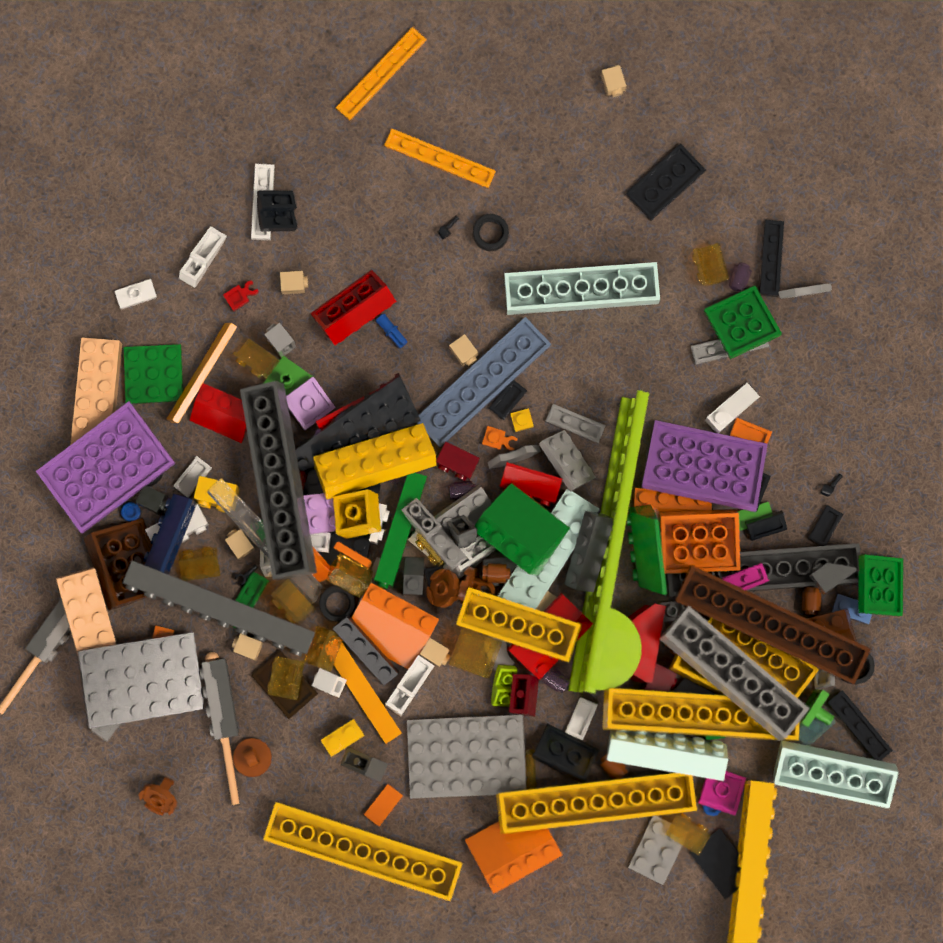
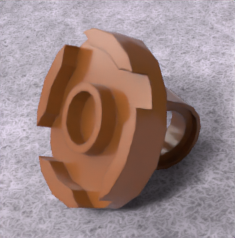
M468 567L465 570L464 574L467 577L465 581L461 580L458 598L461 600L460 604L464 602L468 587L481 591V586H487L490 590L489 594H494V584L479 579L478 568Z
M439 569L435 571L430 577V580H432L430 587L427 586L426 589L427 598L432 605L447 608L459 599V579L451 570Z
M250 738L243 740L237 745L233 754L234 766L238 772L248 777L262 775L268 770L272 761L270 748L260 739Z
M165 777L160 786L156 784L145 785L139 793L140 801L143 799L146 802L144 806L158 815L168 813V815H171L177 807L175 797L169 792L170 787L174 785L175 781Z

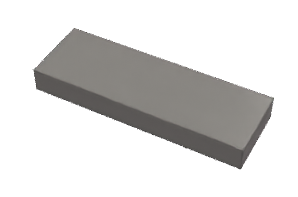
M552 404L545 421L596 443H599L606 426L555 404Z

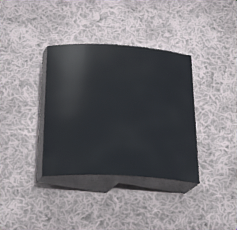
M293 191L257 192V212L261 232L296 231L298 227L294 210L297 206Z

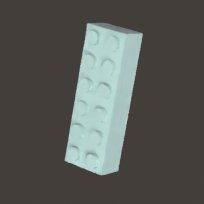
M610 730L607 761L724 781L728 753L727 744L719 740L707 741L701 737H685L683 734L672 735L666 733Z
M781 740L773 772V782L775 785L890 808L898 769L896 764Z

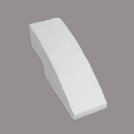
M210 226L191 252L188 261L180 270L179 279L195 288L227 236Z
M418 655L385 706L399 716H402L434 668V665Z

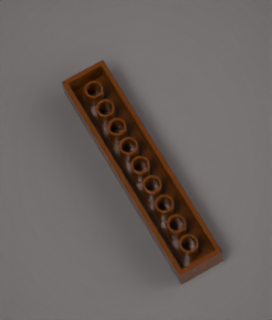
M693 565L689 566L674 599L687 607L689 606L706 616L852 684H855L871 650L862 644Z

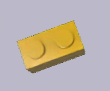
M355 719L323 738L321 742L330 756L333 757L365 735Z

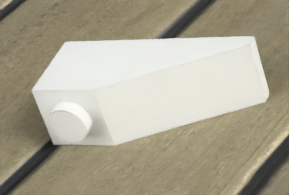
M746 383L715 409L705 421L719 434L760 396Z
M478 536L476 542L471 543L469 547L460 548L467 559L452 571L457 575L458 579L466 575L464 572L468 567H476L494 552L496 548ZM444 564L443 568L445 570H451L446 564Z

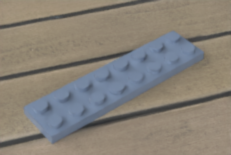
M525 317L420 413L421 421L417 422V424L423 423L428 436L441 448L445 441H449L552 344Z

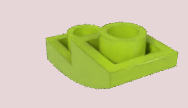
M497 666L492 688V706L510 707L513 674H517L518 671L516 666Z

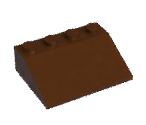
M143 518L92 532L84 538L109 611L148 598L144 596V591L138 590L137 593L126 589V584L123 583L131 561L145 565V562H143L147 551L150 552L152 548L151 540L145 530L146 526Z

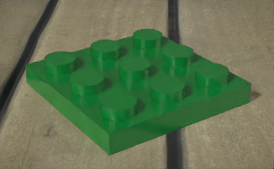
M756 286L704 309L706 317L730 359L780 337L782 334Z
M181 344L124 347L126 403L145 404L178 401L183 393Z
M859 555L858 613L903 616V558Z

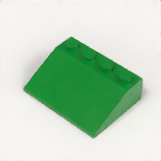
M512 483L482 513L474 525L480 537L529 575L538 576L570 529L568 525Z
M651 504L629 507L626 524L627 526L630 525L631 532L628 533V541L633 546V551H630L631 563H635V569L632 570L633 581H637L639 587L665 595L667 590L658 517Z

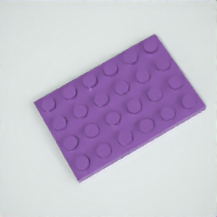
M127 402L36 472L80 533L83 534L176 463L131 402Z
M655 420L642 488L756 512L768 444Z

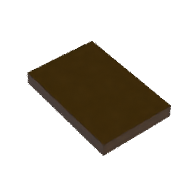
M281 650L251 675L288 719L293 717L318 695L316 690Z

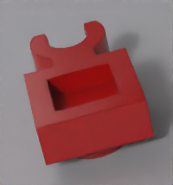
M252 280L248 281L243 289L237 285L223 294L233 312L250 302L247 298L249 295L255 296L259 293L258 289L254 291L249 290V287L254 284Z

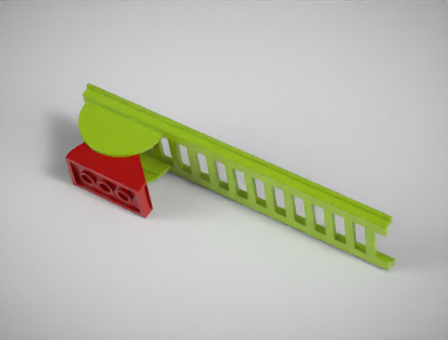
M637 390L636 399L621 397L600 512L614 518L594 592H586L582 613L593 625L579 638L576 644L568 691L583 693L585 691L595 693L596 690H608L609 688L620 686L628 679L640 683L653 682L666 606L659 604L643 605L628 617L617 610L611 609L649 393Z

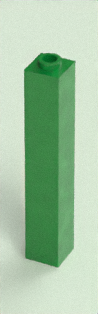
M412 473L406 477L374 578V583H377V586L382 589L388 590V587L393 588L412 529V525L402 512V509L416 498L419 501L421 500L427 481V476Z

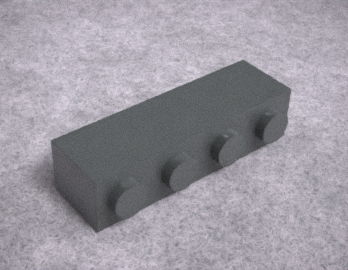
M585 511L566 575L565 585L579 591L594 592L614 518L603 513Z

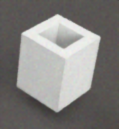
M319 668V671L314 676L312 686L340 697L347 680Z

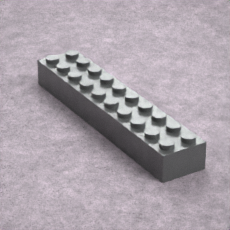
M273 381L240 389L273 580L281 581L317 573L284 383Z
M858 543L740 552V570L708 573L721 579L762 563L769 581L746 591L817 587L809 576L813 573L811 569L819 563L822 565L832 563L855 567L857 570L838 585L858 584L860 545ZM686 573L666 574L668 598L676 596Z
M131 561L123 581L126 584V589L136 593L138 590L144 591V596L155 600L156 597L163 599L162 603L174 607V604L182 606V611L190 614L195 611L200 613V618L207 621L213 618L218 620V625L225 628L231 625L236 627V632L247 635L249 632L254 634V639L265 642L267 639L272 641V646L283 649L285 646L290 648V653L297 656H302V653L307 654L315 634L311 630L134 561Z

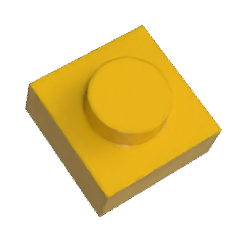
M529 408L510 413L515 432L534 427Z

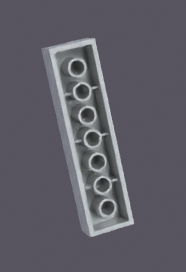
M689 606L681 611L660 637L663 643L779 741L788 737L809 710L804 703Z

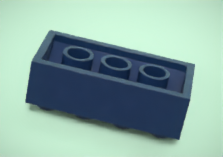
M173 494L172 498H168L165 505L167 511L165 516L162 515L159 519L158 526L160 528L158 533H154L151 539V544L153 545L150 552L147 551L145 554L144 566L169 575L196 509L197 503L194 500Z

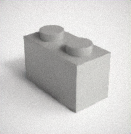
M280 323L277 325L272 324L266 329L267 333L264 335L267 341L281 358L296 348L294 340Z

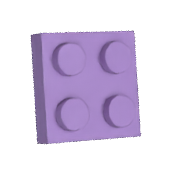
M311 377L286 395L288 409L303 430H306L316 423L317 420L336 408L314 377Z
M324 493L305 495L304 501L310 535L335 532L333 498L326 500Z

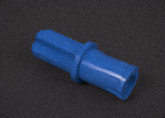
M385 313L376 319V323L385 331V336H389L398 348H402L407 344V340L397 329L398 326H394Z

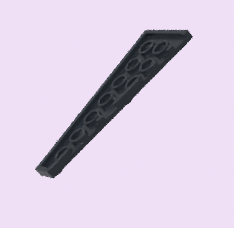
M395 374L393 379L386 384L385 382L382 383L375 392L364 396L361 402L355 406H350L333 418L330 424L323 429H318L312 437L301 441V444L295 448L299 472L301 473L314 467V456L386 435L421 421L400 374Z

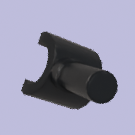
M455 216L447 225L440 228L438 234L442 240L451 235L448 229L459 220L458 216Z
M838 474L830 486L824 484L820 493L829 497L843 476Z
M256 564L247 572L235 576V580L240 576L244 578V581L239 586L245 585L249 575L258 568Z

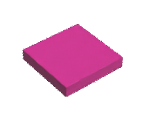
M727 771L725 772L724 781L705 778L698 803L736 815L746 778Z

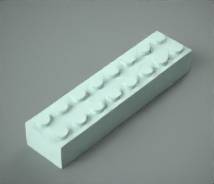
M657 262L504 274L507 315L659 304L660 301Z
M567 488L553 509L552 514L570 527L569 531L539 576L529 575L517 565L510 576V580L507 581L498 597L536 609L575 549L585 511L598 513L599 508L576 493L570 492Z

